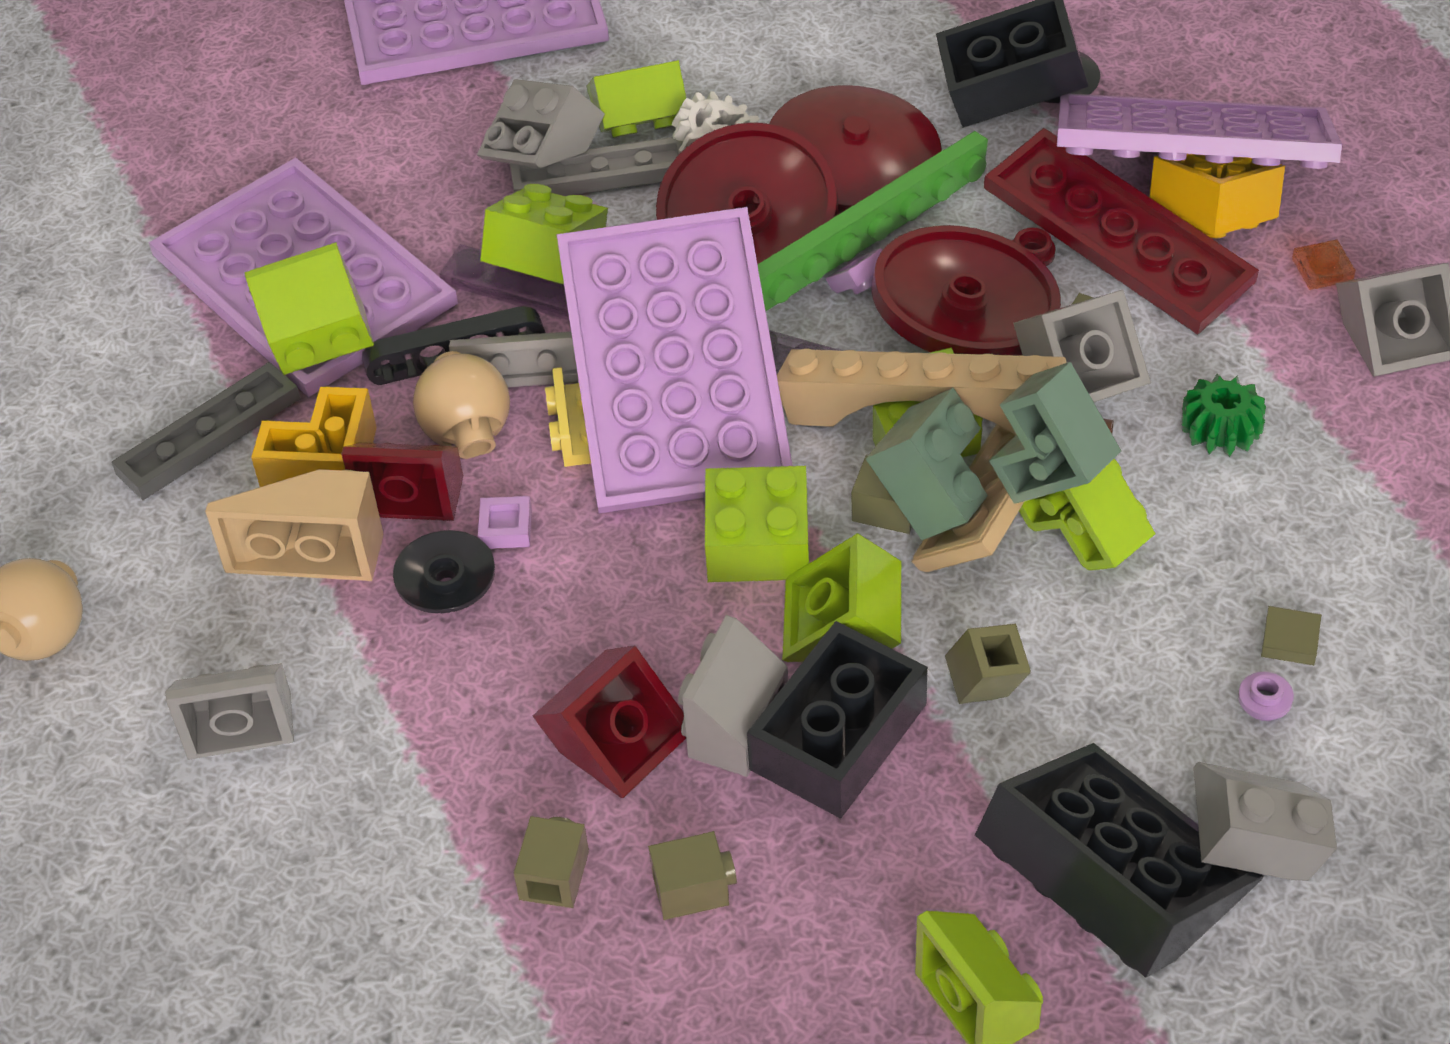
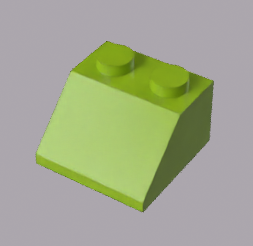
M679 60L595 76L586 85L590 101L605 113L599 125L600 131L611 130L612 138L638 133L637 125L653 122L655 130L671 127L676 114L686 99Z
M337 242L244 272L268 344L283 375L374 346L364 305Z
M856 533L787 577L785 582L783 661L803 662L835 621L891 649L901 644V560L859 533Z
M925 911L917 916L915 974L967 1044H1013L1039 1029L1041 1006L1043 1004L1042 993L1034 979L1027 973L1020 974L1009 960L1008 949L1001 936L995 930L987 931L975 914Z

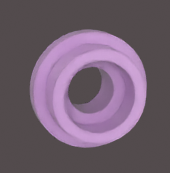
M1257 672L1247 676L1242 681L1238 699L1241 707L1250 716L1262 721H1271L1283 717L1290 711L1294 693L1291 685L1283 677L1270 672ZM1265 690L1272 692L1275 695L1266 696L1261 694L1259 691Z

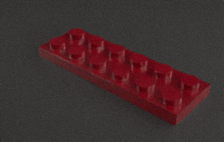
M1046 128L1041 129L985 175V190L1197 335L1257 281L1259 273L1257 268L1088 156L1069 154L1066 152V147H1057V136Z

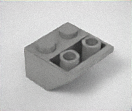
M514 79L504 95L502 105L492 125L485 133L484 141L477 156L483 160L536 168L548 166L587 152L605 113L573 86Z
M726 615L717 633H709L706 637L700 655L701 663L695 674H687L680 687L678 703L683 705L684 710L681 733L687 740L689 758L748 777L750 770L747 732L787 683L788 667L737 618Z

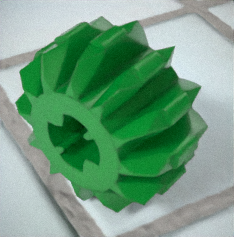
M1218 373L1212 382L1198 379L1194 389L1188 390L1187 395L1183 399L1182 432L1190 433L1189 437L1191 438L1192 446L1207 442L1206 447L1209 455L1217 446L1223 447V450L1229 457L1236 446L1248 451L1253 441L1259 440L1260 434L1264 431L1265 398L1257 395L1255 384L1240 385L1238 375L1231 381L1223 380Z

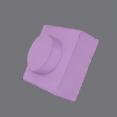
M882 249L859 255L825 279L831 289L836 293L852 289L854 294H859L872 286L875 265Z
M530 496L480 498L478 538L489 549L530 547L532 517Z

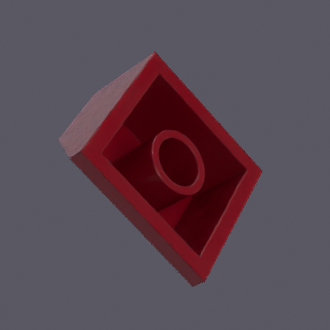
M362 442L343 446L341 455L345 470L369 472L380 518L454 521L463 481V471L457 446Z
M635 645L606 649L533 715V718L559 753L620 798H624L686 739L681 733L684 712Z

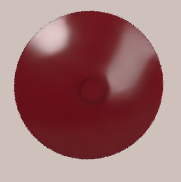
M837 85L807 91L786 102L777 110L769 123L798 133L810 141L822 153L835 179L838 194V215L942 151L941 141L934 125L919 109L896 95L864 86Z
M740 123L725 126L703 135L687 146L675 158L660 184L656 202L657 220L747 207L758 265L836 217L839 209L835 179L828 162L822 153L806 138L792 130L773 124Z
M929 226L900 235L892 240L880 253L872 278V298L884 321L901 337L928 352L952 348L954 354L1023 356L1013 323L1059 309L1061 306V295L1057 282L1050 270L1038 257L1026 248L1003 236L965 226Z

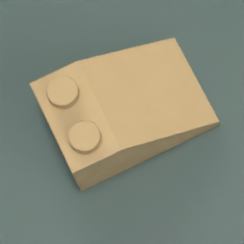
M319 469L207 504L205 512L225 573L373 580L384 533L369 472Z

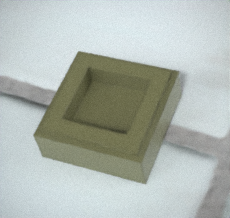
M1268 606L1261 657L1314 666L1322 614Z

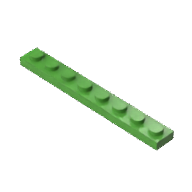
M976 131L970 133L759 263L758 271L765 311L779 303L785 302L791 295L810 283L820 280L823 275L840 264L850 261L856 254L875 242L885 239L888 234L907 222L915 220L921 213L937 203L947 200L967 183L977 181L986 169L988 139Z

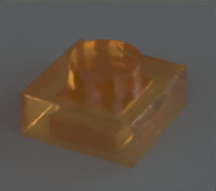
M1338 239L1297 247L1293 250L1292 260L1309 290L1332 286L1338 282L1354 279L1356 270Z

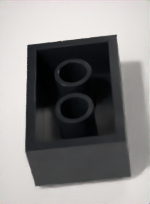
M1035 0L936 33L949 94L962 128L1089 87L1064 0Z
M835 621L748 730L749 770L841 819L926 706L928 667Z

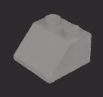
M1449 263L1425 264L1336 283L1343 325L1372 376L1450 360Z
M1124 290L1112 292L1013 323L1023 356L1065 357L1067 363H1072L1093 402L1151 383Z
M282 663L267 666L256 665L249 669L218 674H202L193 678L176 680L165 691L166 702L188 760L294 742L291 692Z
M1197 762L1193 767L1201 862L1289 880L1308 881L1336 851L1337 843L1330 799L1299 782L1203 762Z

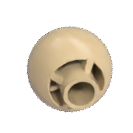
M450 351L439 355L421 374L414 390L413 408L417 422L430 439L441 446L455 444L458 447L460 458L468 459L490 453L495 448L496 443L493 435L496 436L506 423L510 409V395L502 374L490 362L475 355Z
M25 558L11 561L0 567V653L17 660L34 661L58 653L72 641L81 623L83 605L81 594L77 587V577L68 565L57 560L45 561L36 558Z

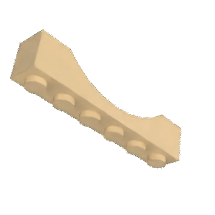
M791 349L777 374V380L784 411L788 422L793 425L833 427L847 415L867 406L895 401L923 402L954 388L963 403L970 408L973 414L992 421L1017 435L1001 409L1000 404L1033 374L1067 362L1065 357L1039 355L1013 356L947 354L942 352L906 353L899 351L871 352Z

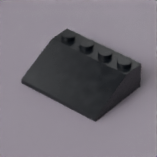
M1091 743L999 783L975 833V836L987 845L998 859L1011 865L1029 880L1040 894L1053 900L1076 919L1077 924L1082 929L1094 934L1118 954L1125 965L1137 970L1145 978L1176 961L1264 877V875L1201 862L1198 824L1095 743Z

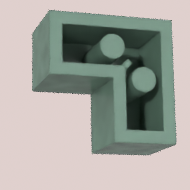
M1068 362L1033 374L1000 404L1001 409L1017 435L996 453L989 462L1013 503L1016 504L1090 483L1121 452V449L1072 363Z
M954 388L909 407L865 458L921 540L967 523L988 496L981 486L979 478L970 470L960 455L981 428L974 419L970 408L963 403Z

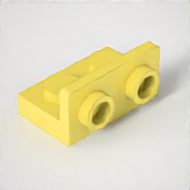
M562 367L552 368L554 386L545 387L548 415H558V421L549 422L552 451L562 450L564 467L591 464L579 383L564 385Z

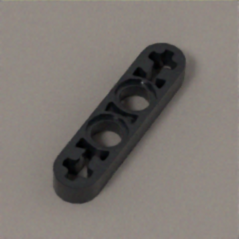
M520 306L379 339L373 342L374 346L364 349L362 361L369 381L376 385H383L421 376L425 369L439 355L450 352V340L470 339L476 335L498 337L497 333L502 332L503 336L542 334L546 332L538 311L532 307ZM523 327H526V330H525V331H523V332H520V331H519V329H521V328H523ZM429 346H440L443 348L440 353L432 357L420 355L421 351ZM410 354L411 359L406 360L405 355ZM389 360V363L381 365L382 361Z

